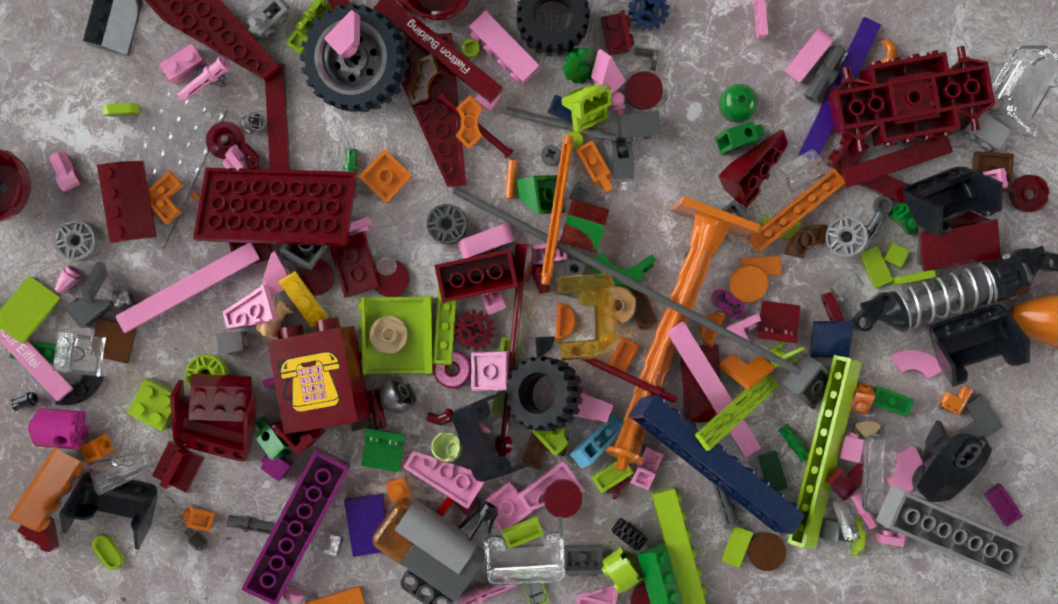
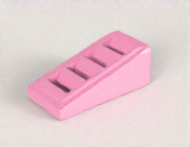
M561 241L562 243L570 246L569 241ZM547 244L533 246L532 266L544 263V249H546ZM556 248L554 263L571 259V256L563 252L564 256H561V250ZM537 250H540L541 260L539 261L537 256Z

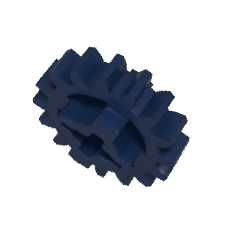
M632 0L633 2H629L628 7L631 9L628 10V15H633L630 18V22L636 21L635 27L637 28L641 25L642 31L648 27L651 32L653 26L659 29L660 23L665 24V18L669 16V13L666 11L669 10L670 5H665L667 0ZM640 3L641 9L636 12V6ZM646 7L648 9H652V12L650 13V11H645ZM661 8V15L658 18V14L656 11H658Z

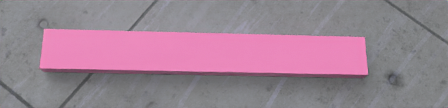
M247 243L115 317L123 332L127 333L259 261L261 258L253 243Z
M682 321L667 331V334L718 414L732 402V399L688 327ZM744 419L729 432L745 458L761 448Z

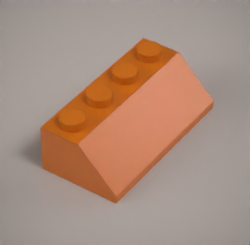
M54 447L8 519L37 532L45 530L51 521L49 518L53 512H57L62 504L60 501L63 496L71 491L73 487L72 482L83 472L84 463Z

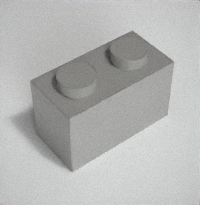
M985 112L978 118L981 130L972 131L970 120H966L959 132L964 134V138L979 144V147L986 152L999 150L1011 132L1009 128Z

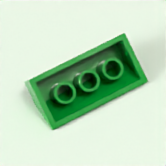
M660 541L638 553L650 603L682 604L665 542Z

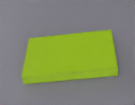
M29 275L0 309V328L24 344L62 299Z

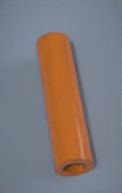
M508 160L505 198L507 199L515 198L517 160Z

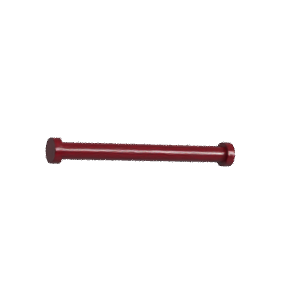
M443 90L436 99L438 101L441 100L461 117L456 109L458 105ZM478 123L483 137L501 151L507 159L514 150L506 147Z

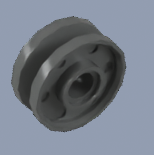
M441 204L430 211L426 227L429 235L435 241L442 244H454L465 236L468 221L459 207L452 204ZM450 219L452 221L450 229L443 228L442 223L444 220Z

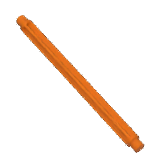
M565 135L564 142H562L560 165L541 273V284L550 285V280L553 277L554 257L573 147L572 135Z

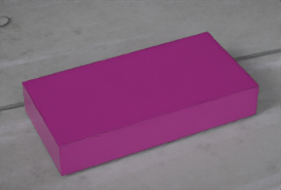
M997 484L984 493V496L1004 526L1008 527L1023 517L1002 484Z

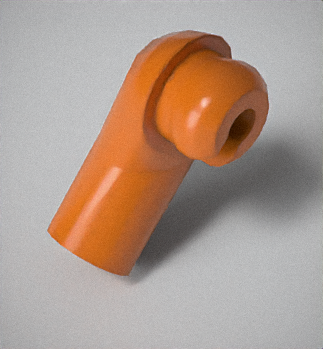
M890 38L882 42L883 47L887 51V57L883 58L882 62L886 63L889 62V59L898 56V50Z

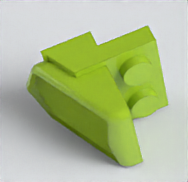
M605 84L586 86L573 90L562 98V105L572 111L574 131L579 133L608 119L607 107L612 105L610 87L606 88Z

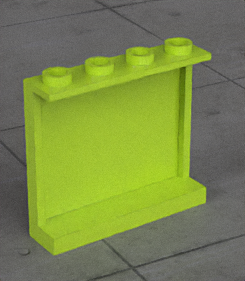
M433 296L361 297V301L358 303V311L362 313V321H359V332H362V340H359V351H362V359L360 360L363 375L434 373V364H432ZM381 317H397L407 328L408 338L406 344L400 351L394 354L380 353L370 342V328Z

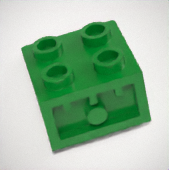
M365 428L364 436H366L361 466L399 472L406 434Z

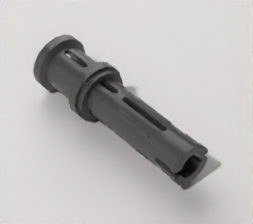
M713 484L720 505L719 513L722 514L725 522L724 528L731 529L741 525V521L738 520L735 512L736 506L731 503L726 493Z

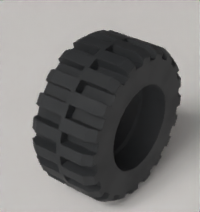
M588 0L518 1L516 13L517 27L522 40L527 42L529 48H535L537 53H547L546 56H552V53H557L558 56L563 55L565 51L569 53L574 49V46H578L582 42L583 37L587 33L590 21ZM546 2H559L569 9L571 22L563 31L556 33L546 32L536 24V10Z
M546 356L527 358V362L522 361L519 363V369H514L511 372L513 376L511 379L508 378L507 384L509 387L508 390H505V395L508 396L506 404L507 407H511L509 411L511 416L517 417L515 419L519 425H524V428L529 430L551 432L566 427V423H571L574 420L573 415H578L580 411L578 405L582 404L583 398H580V393H583V387L579 386L581 382L580 377L574 375L576 373L575 369L568 366V363ZM549 376L555 385L556 396L552 406L547 411L540 412L533 401V390L539 379Z

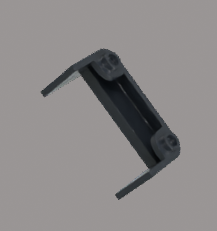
M505 391L460 407L452 414V421L473 477L479 482L499 478L532 465V462L527 460L512 466L510 461L504 456L492 459L478 422L486 419L490 414V407L487 401L505 395Z
M96 471L86 472L80 478L59 513L62 533L66 534L75 519L89 520L95 515L96 511L133 518L131 529L134 534L135 549L139 550L152 524L158 497L157 487L150 483Z

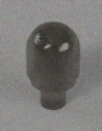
M191 528L184 532L189 538V544L196 551H203L207 548L208 540L201 532L197 531L195 533Z

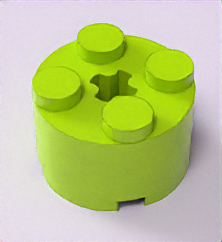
M623 546L603 559L604 567L601 568L607 578L611 577L614 581L613 585L620 594L627 592L644 579L643 573H639L637 570L640 568L639 564L628 550L623 551Z

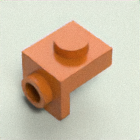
M857 382L850 411L868 415L875 398L871 385Z

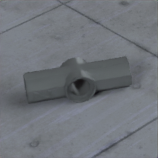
M835 45L830 48L824 61L820 63L813 74V80L804 94L807 100L817 104L821 101L827 88L831 86L839 73L838 69L847 55L845 49Z

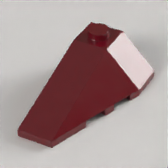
M779 130L731 162L718 176L723 189L739 204L744 205L745 208L761 192L759 187L763 180H768L770 176L769 170L773 164L778 163L788 146L784 130Z

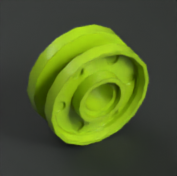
M205 354L197 356L186 367V382L190 387L191 374H204L206 369L210 371L211 375H230L228 364L219 355Z

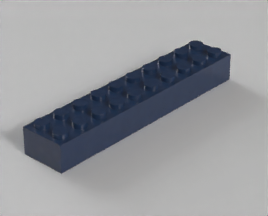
M656 395L639 399L628 417L772 531L794 534L805 516L799 511V506L792 502L789 503L785 499L784 494L777 490L774 491L770 487L771 484L769 482L759 479L754 470L744 467L741 464V460L734 455H729L726 452V448L721 444L717 443L712 449L706 451L695 436L699 431L696 428V424L691 420H685L681 416V412L676 408H670L664 398Z

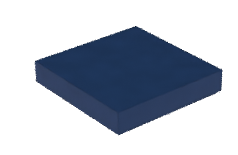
M813 321L810 357H834V355L849 357L854 326L853 321Z

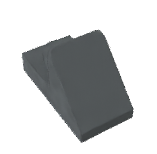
M823 518L819 538L838 542V540L853 542L855 523Z

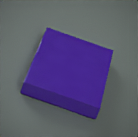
M383 493L344 499L353 557L391 551Z

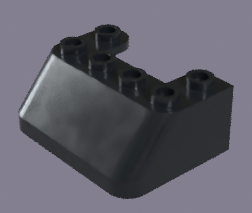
M963 166L950 168L903 188V198L916 224L937 236L946 235V233L951 231V225L947 223L948 220L962 216L967 212L975 211L982 216L989 217L1002 211L1003 182Z
M993 304L935 323L929 328V337L939 367L952 387L967 382L968 372L965 369L966 366L1001 355L1006 363L1012 366H1019L1030 362V340L1008 310L1002 305Z

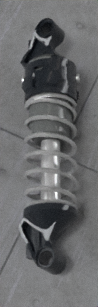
M1043 246L1032 249H1016L1011 254H1004L1001 257L982 262L977 265L976 269L969 270L965 268L960 276L951 272L949 275L950 287L948 288L939 277L935 279L936 292H932L926 282L923 281L921 283L923 296L920 297L917 296L914 288L908 286L907 301L896 290L879 292L870 300L860 303L861 310L852 318L853 328L857 331H869L873 328L876 321L880 320L902 333L910 330L911 327L917 328L921 320L930 324L935 316L944 320L949 312L959 315L963 308L972 311L978 304L987 306L990 303L994 304L1007 299H1014L1016 296L1029 292L1032 280L1038 270L1044 272L1058 271V254L1045 252ZM1050 259L1053 260V267L1049 265ZM939 282L943 288L942 290L939 288ZM956 302V304L961 306L960 310H952L950 303ZM944 305L946 313L941 316L936 312V307ZM930 310L932 312L931 319H924L921 316V312ZM916 314L918 316L917 323L913 325L911 315ZM862 317L866 320V325L863 328L859 325Z

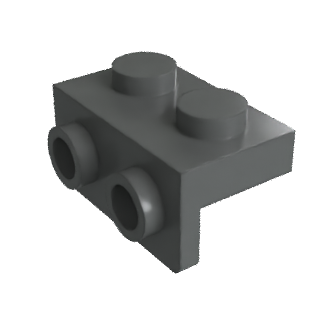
M563 545L564 574H568L571 577H576L580 574H587L589 576L603 574L601 569L603 567L602 545Z

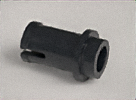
M26 392L24 396L11 399L10 405L17 404L12 407L14 411L27 406L32 407L38 403V396L35 392Z

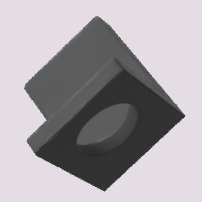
M735 200L722 209L726 211L731 207L739 217L751 220L747 215L748 211L741 203L738 204Z

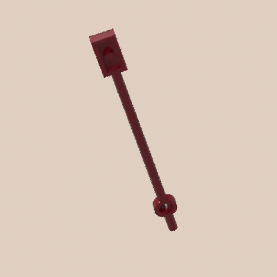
M531 244L515 245L514 263L518 287H516L509 350L510 379L513 376L511 372L516 366L524 283H529L531 276V261L533 257V245ZM507 395L504 398L501 435H498L495 440V450L499 454L498 457H506V454H509L513 448V441L508 435L510 424L509 411L511 407H507Z

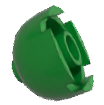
M734 84L726 88L719 100V110L722 116L730 122L743 123L749 120L756 112L758 106V97L755 91L745 84Z

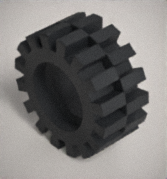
M621 517L611 529L620 540L638 552L648 540L641 531Z

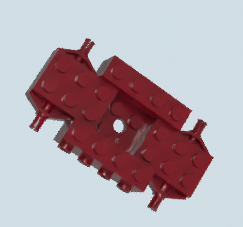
M959 46L956 48L958 61L950 68L947 53H939L938 50L927 52L924 56L912 54L907 56L908 59L902 60L900 57L889 59V62L882 63L881 60L871 62L867 68L860 72L861 80L852 77L851 66L842 68L844 82L830 92L828 96L835 134L855 139L858 152L866 151L864 139L869 133L872 134L874 147L882 145L890 147L897 145L899 142L906 144L921 138L929 140L938 135H942V137L953 135L955 130L960 129L958 116L970 120L972 131L981 130L978 118L996 104L988 62L967 57L965 46ZM910 93H915L918 96L916 103L910 101Z

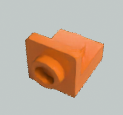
M104 433L82 444L79 450L86 463H90L112 452L114 446L107 434Z
M190 504L188 509L184 510L182 519L186 527L209 532L215 512L197 508L194 504Z

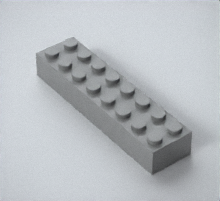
M893 485L876 519L878 523L893 531L1013 581L1029 548L1028 544Z

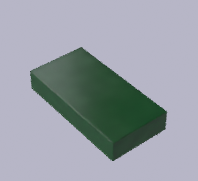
M777 451L758 455L764 480L771 484L770 487L774 491L788 488Z

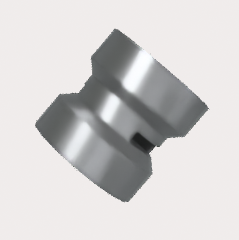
M252 112L242 117L239 125L244 133L253 134L264 128L265 119L260 113Z

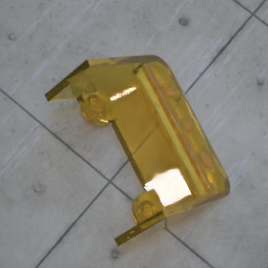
M606 273L555 277L557 294L577 293L579 303L583 306H594L595 339L559 342L561 361L594 358L616 340L614 279Z

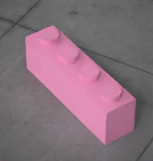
M486 10L469 26L470 36L476 42L480 41L484 45L483 49L489 56L493 54L498 59L496 61L503 70L506 68L511 73L510 77L516 83L520 82L524 85L539 70V64Z

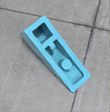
M613 413L608 418L607 423L603 422L569 455L581 468L592 464L619 436L624 423Z

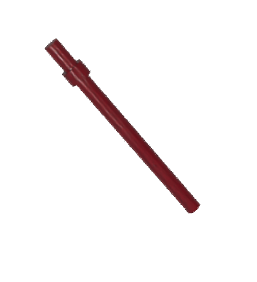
M573 349L571 352V356L652 393V396H661L674 404L678 399L677 396L664 391L665 388L649 384L579 350Z

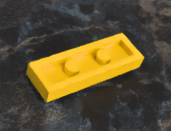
M296 271L279 280V284L311 328L316 326L315 321L328 319V315Z

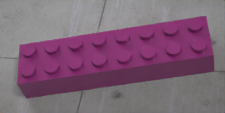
M315 447L241 590L270 604L279 603L350 468L349 462Z

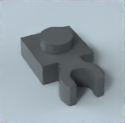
M579 181L569 199L584 207L590 203L596 211H599L600 207L595 205V201L600 200L604 202L605 200L602 196L592 195L595 190Z

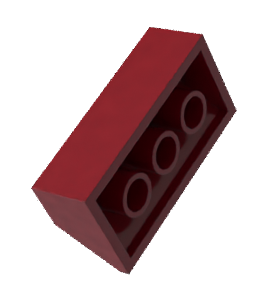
M144 160L111 162L97 165L110 243H122L157 237Z
M511 249L434 265L442 303L518 287L516 267Z

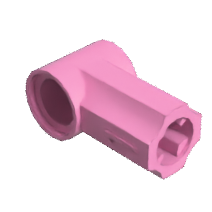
M66 151L51 154L49 159L57 174V184L63 192L83 184L80 173L74 169Z

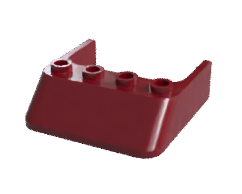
M179 379L170 395L174 442L179 446L236 461H246L256 429V399H251L244 413V421L188 420L189 404L185 401L184 381Z

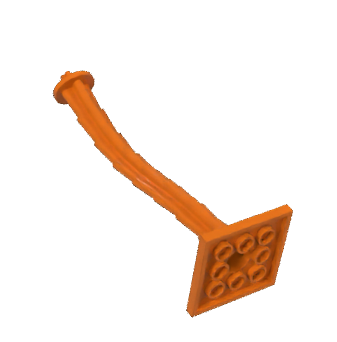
M684 196L674 203L671 211L694 219L689 244L691 248L678 274L680 277L669 299L693 311L701 284L704 285L712 256L717 253L727 232L745 237L757 233L761 224ZM667 307L655 332L656 337L643 362L645 365L639 379L654 386L662 387L666 372H669L676 350L667 331L682 321L686 324L688 317ZM637 386L633 389L635 393L622 420L624 424L614 447L609 446L606 450L607 454L618 459L615 469L626 472L629 463L643 465L644 458L639 455L646 430L628 417V415L641 397L652 396V393Z

